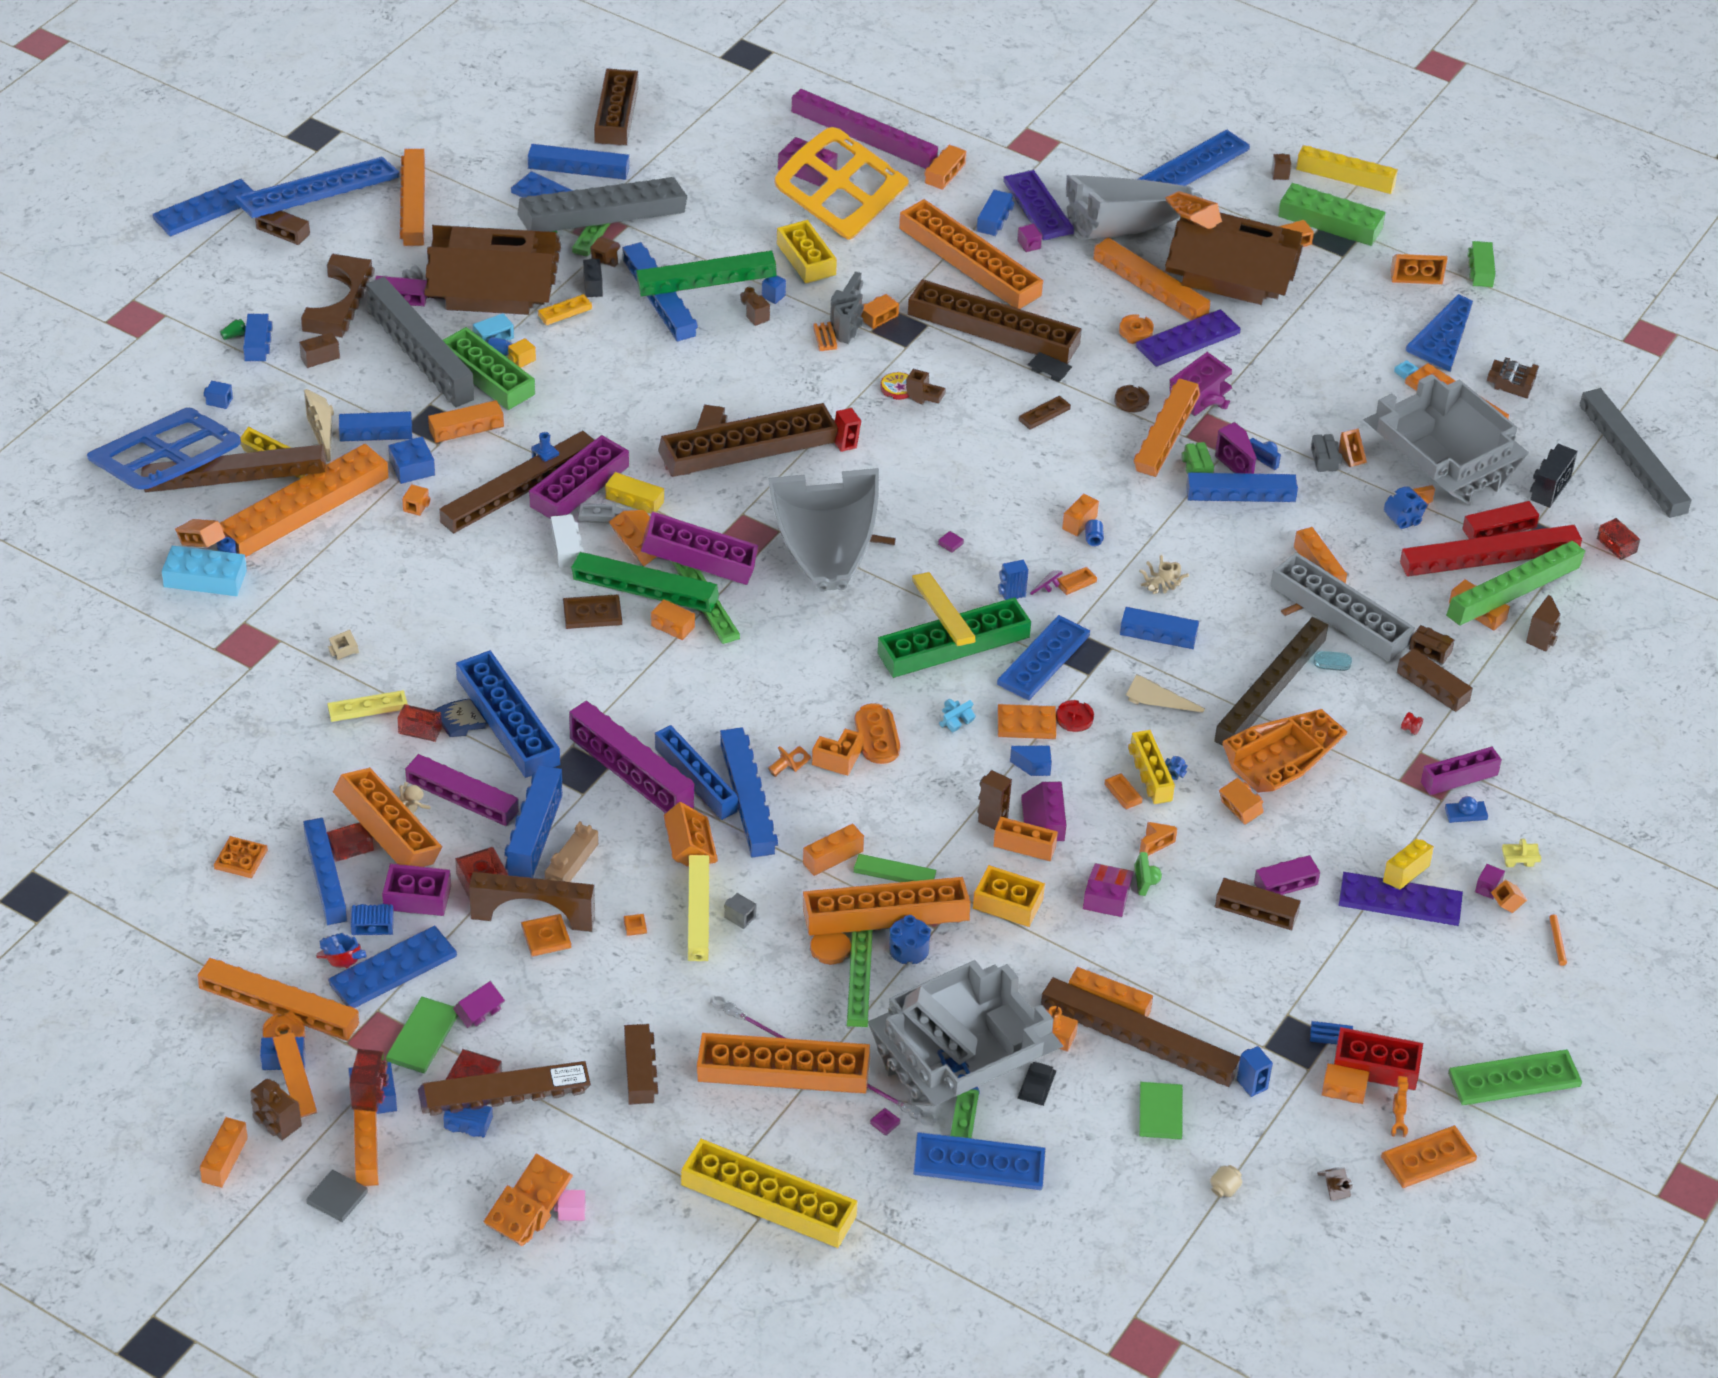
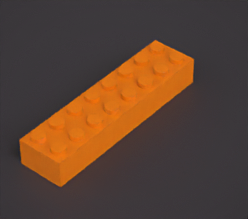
M953 877L803 891V913L809 936L891 928L896 921L904 919L907 915L914 916L926 925L970 921V899L964 878Z
M702 1033L697 1061L698 1082L866 1094L870 1067V1044Z

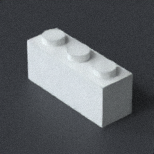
M573 514L551 517V531L559 568L571 567L578 554L584 552L583 547H579L581 545V536L577 534L579 532L578 522H574Z

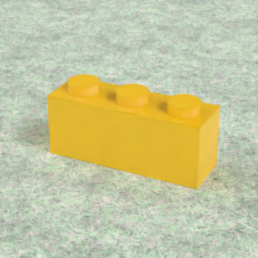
M615 472L605 485V499L638 510H645L650 514L652 511L657 513L664 503V488Z
M1416 838L1386 862L1383 882L1397 889L1403 888L1430 866L1434 846Z

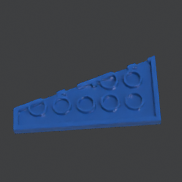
M1458 294L1406 346V351L1451 372L1473 300Z

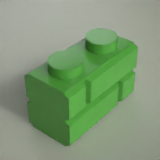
M1206 443L1186 444L1184 452L1181 453L1182 462H1186V473H1214V465Z

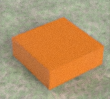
M644 914L624 916L627 936L647 934Z

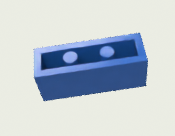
M995 189L992 191L978 216L977 232L996 236L998 231L1002 230L1004 220L1007 221L1009 211H1012L1014 207V201H1012L1013 194Z
M247 314L243 347L245 361H266L267 354H270V344L268 343H271V332L269 331H273V322L269 321V314Z

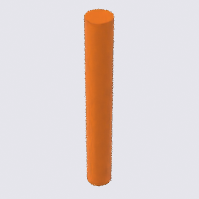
M1552 914L1549 916L1557 957L1559 965L1564 966L1567 964L1559 922L1557 915Z

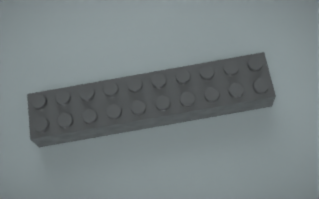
M674 177L522 197L519 198L517 215L527 230L550 232L685 213L687 195Z
M385 277L366 283L367 312L370 315L372 314L376 322L384 328L385 332L391 335L394 342L400 345L402 351L409 355L411 361L418 365L420 371L427 375L429 381L436 385L438 391L445 395L447 401L451 402L455 408L473 401V373Z

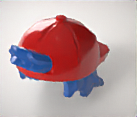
M343 933L322 938L319 941L322 950L316 954L317 959L326 958L331 966L337 968H349L358 959L367 957L365 950L361 949L355 936L351 938L348 934L344 935Z

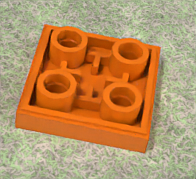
M230 836L214 863V869L252 879L268 851V847L264 844Z

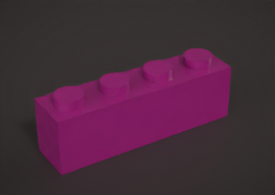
M1493 746L1439 761L1424 766L1421 783L1429 795H1433L1498 776L1502 759Z

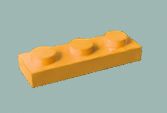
M582 294L538 310V316L546 325L591 310L592 303Z

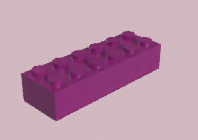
M603 435L599 436L529 490L530 507L549 519L553 516L568 515L580 506L581 503H584L603 488L615 472L621 474L629 467V450Z
M653 511L646 525L641 551L745 585L748 584L754 571L758 549L756 544Z

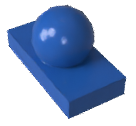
M1252 437L1250 442L1256 459L1273 470L1278 469L1281 454L1278 453L1277 445L1272 441L1261 443Z
M1465 796L1461 798L1459 803L1445 804L1449 823L1488 819L1484 801L1477 802L1473 797Z

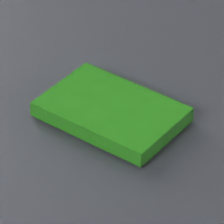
M1140 1082L1139 1137L1182 1140L1183 1085Z

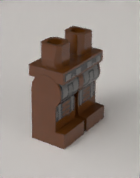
M1505 357L1503 362L1494 359L1487 381L1494 383V389L1496 390L1501 389L1528 399L1536 380L1539 365L1532 364V367L1521 365L1517 361H1510V358Z

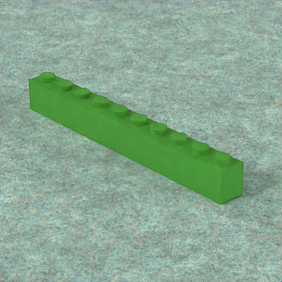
M1573 541L1551 550L1453 597L1446 616L1459 626L1580 568L1585 550Z

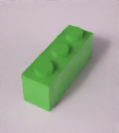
M1472 241V246L1468 248L1467 253L1469 258L1468 268H1471L1469 279H1472L1473 286L1493 287L1496 275L1493 242Z

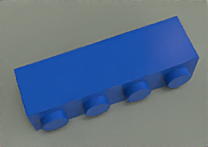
M411 411L339 414L340 442L412 439Z
M1125 607L1120 635L1194 650L1199 621Z

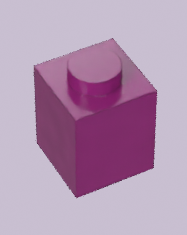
M1034 224L1018 227L1017 241L1025 252L1041 249L1042 235Z
M1486 864L1477 880L1475 893L1494 900L1491 892L1503 882L1505 871Z

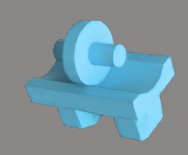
M952 699L946 700L944 702L945 708L942 709L945 715L943 720L939 722V725L942 728L947 726L953 733L962 726L958 720L959 718H962L966 724L971 723L976 717L971 709L974 705L973 702L969 700L960 705L958 700L955 702Z

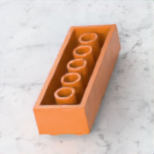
M370 767L340 775L333 793L397 864L419 867L434 864L442 849V845Z

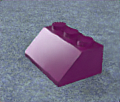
M1062 781L1041 782L1022 794L1023 823L1057 831V841H1065L1067 825Z

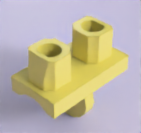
M1520 839L1519 844H1502L1506 867H1514L1516 863H1523L1526 867H1533L1535 862H1541L1538 843L1527 844L1526 839Z

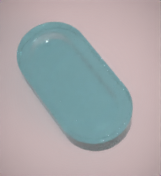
M1320 651L1314 656V665L1320 669L1346 671L1350 669L1352 664V658L1346 653Z

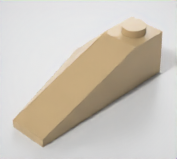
M305 389L306 417L319 445H323L326 460L329 462L331 461L332 415H334L332 405L328 404L326 398Z
M1136 674L1126 694L1129 697L1128 701L1136 705L1140 702L1142 704L1204 712L1205 708L1182 696L1180 697L1166 688L1160 687L1157 683L1139 674Z

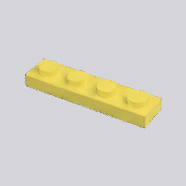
M404 690L327 703L331 722L408 709Z

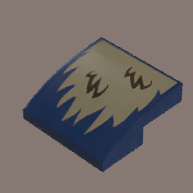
M471 699L453 701L433 710V714L449 737L466 736L468 730L485 729L487 725L486 720Z

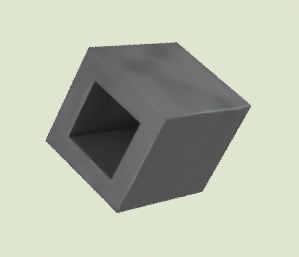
M736 893L732 898H728L724 904V918L745 929L756 918L757 904Z

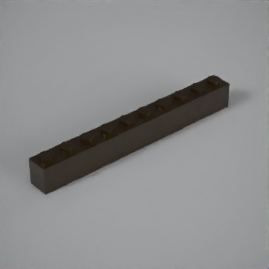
M1311 617L1218 723L1214 742L1223 746L1224 740L1250 728L1326 641L1329 624Z

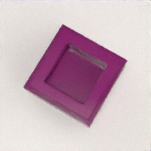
M952 531L947 532L938 539V545L951 553L964 544V539Z
M884 1108L870 1120V1124L887 1136L900 1124L901 1119Z

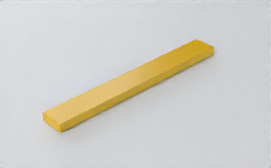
M926 572L912 575L913 583L956 645L961 646L976 642L975 635L931 573Z

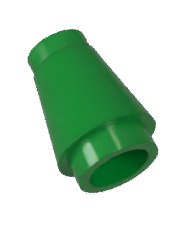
M241 318L235 319L223 328L220 334L224 340L244 335L246 325Z

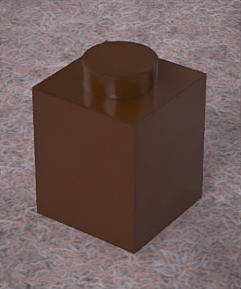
M1273 154L1271 168L1273 180H1289L1291 171L1290 154Z

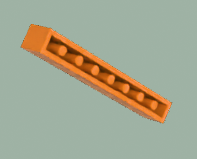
M404 149V156H401V186L404 187H400V206L403 207L400 208V228H403L400 229V239H403L404 246H424L425 151L424 149Z
M1109 237L1095 246L1094 260L1186 318L1194 320L1209 314L1211 302L1209 299L1189 287L1182 286L1180 281Z
M209 958L197 975L199 989L277 1015L278 1017L285 1016L284 1013L294 1014L301 1018L304 1026L346 1041L350 1039L359 1025L358 1010L351 1006L320 997L315 993L300 990L295 986L283 984L278 980L263 977L258 973L246 971L241 967L232 966L221 960Z

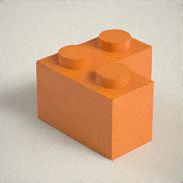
M845 728L838 741L819 736L812 749V765L848 776L862 751L863 734Z

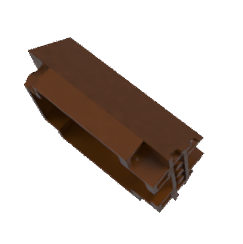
M1221 212L1222 222L1216 224V227L1212 229H1206L1181 216L1177 220L1165 264V272L1184 276L1182 286L1262 305L1263 299L1267 300V297L1278 300L1279 295H1286L1289 282L1294 280L1302 253V232Z
M432 225L431 247L427 246L428 263L426 264L427 282L425 296L428 298L445 299L446 310L529 315L530 308H533L534 304L545 305V303H549L552 285L556 283L555 274H557L558 264L556 263H559L558 252H561L560 237L556 232Z

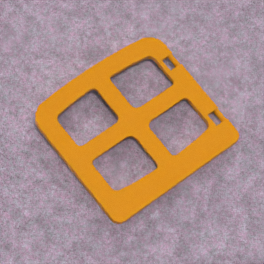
M834 127L826 128L805 144L781 168L774 179V184L779 191L846 239H853L909 183L908 178L899 171L894 170L888 163L859 142L854 141L845 132ZM845 140L849 141L853 145L850 146L848 143L845 142ZM837 142L855 156L840 170H834L817 158L815 154L830 143ZM865 163L886 178L882 186L872 196L849 180ZM804 164H809L828 179L812 196H808L790 182ZM886 169L889 170V171H890L891 173H893L894 175L889 174V173L886 172L885 170H886ZM837 189H843L863 204L845 219L838 218L822 206V203Z

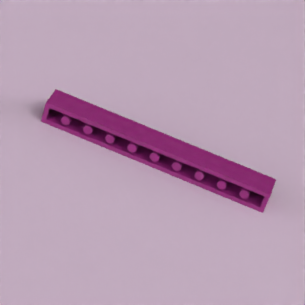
M800 88L792 96V113L828 128H838L851 138L924 169L929 167L933 160L938 157L937 145Z

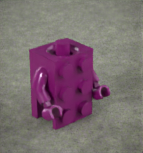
M1206 352L1169 379L1170 394L1172 386L1176 384L1178 379L1197 383L1200 390V396L1190 414L1196 416L1208 406L1214 404L1222 409H1227L1230 400H1225L1223 395L1232 389V386L1225 381L1226 378L1232 375V369L1209 352Z

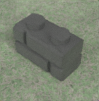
M1332 434L1312 436L1311 450L1317 471H1337L1339 464L1342 463V454L1338 453V441L1334 440Z

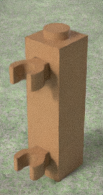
M579 821L575 826V832L564 847L551 858V864L545 870V879L571 882L598 846V831L592 829L591 825H582V822Z

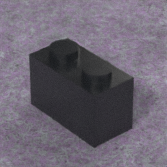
M600 259L583 260L585 296L603 297Z

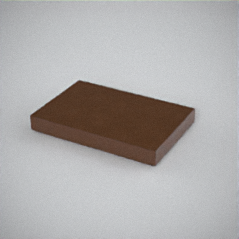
M619 594L563 598L566 629L622 625Z

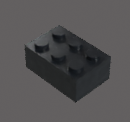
M1559 443L1554 449L1549 451L1547 459H1543L1540 469H1536L1533 479H1535V482L1530 488L1532 493L1531 501L1551 508L1572 478L1578 451Z

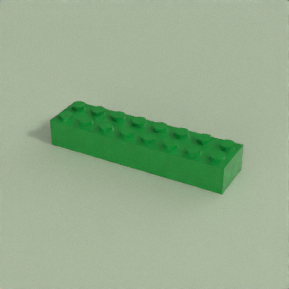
M1014 597L959 613L975 635L976 642L957 646L938 619L878 637L877 654L891 676L895 678L1030 638L1031 620Z

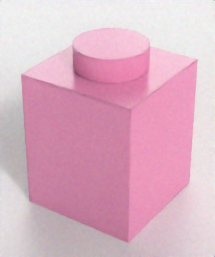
M585 1190L563 1191L554 1205V1212H558V1221H585Z

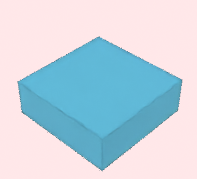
M1406 360L1397 365L1394 372L1406 379V377L1419 368Z

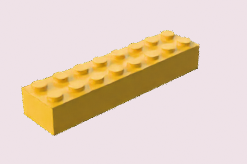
M701 1138L681 1169L682 1186L836 1248H839L857 1217V1200Z

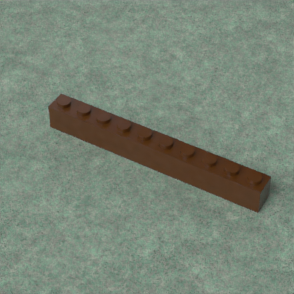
M581 431L553 446L559 452V456L543 461L537 455L495 479L488 481L484 485L439 509L440 523L453 534L529 493V490L592 443L594 439L585 431Z
M322 444L222 455L178 477L144 489L146 493L325 473L326 455ZM169 461L145 465L142 467L141 476L148 477L149 473L156 474V470L163 471L177 465V463Z
M1052 977L1042 993L1041 1005L1046 1010H1049L1052 1006H1057V1012L1058 1007H1060L1063 1016L1075 1019L1085 1027L1094 1029L1122 1043L1129 1044L1143 1052L1150 1053L1162 1060L1192 1071L1199 1076L1213 1080L1218 1084L1230 1087L1238 1073L1240 1056Z

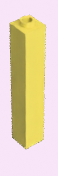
M689 855L688 961H708L709 855Z

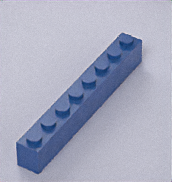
M642 242L622 247L623 262L636 281V270L658 267L655 259L650 256L648 248H645ZM676 292L647 296L676 341L696 336L697 321L692 318L689 309L684 306L683 300L678 297Z
M743 727L720 730V746L732 789L738 795V811L751 858L774 855L775 846H778L777 834H773V820H769L770 810L769 806L765 805V792L760 789L762 788L761 778L756 775L758 774L757 763H753V749H749V735H745Z

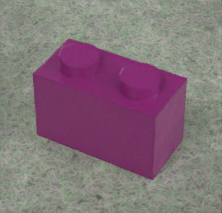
M490 980L460 1000L453 1009L468 1029L472 1025L477 1027L486 1020L484 1017L488 1014L494 1016L502 1010L500 1006L505 1002V999Z

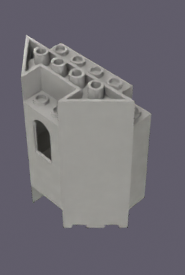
M1431 374L1419 380L1415 395L1396 403L1397 397L1391 393L1378 400L1375 414L1363 419L1448 493L1469 506L1473 492L1483 489L1487 485L1498 492L1529 453L1515 441L1517 426L1460 379L1447 385Z
M973 960L890 997L888 1012L868 1021L888 1077L896 1073L899 1075L902 1084L907 1085L911 1091V1105L936 1106L1063 1047L1062 1043L1052 1033L1053 1017L1042 1005L1035 1007L1033 1010L1018 992L1019 977L1008 964L999 968L994 964L982 969L976 960ZM922 986L978 1039L975 1055L965 1061L970 1074H966L964 1069L953 1073L948 1065H944L934 1071L930 1069V1067L941 1063L937 1052L942 1048L902 1012L905 997ZM942 1052L945 1060L950 1058L946 1052ZM960 1074H964V1075H965V1076H963V1077H961V1078H959V1079L957 1078L958 1075H960Z

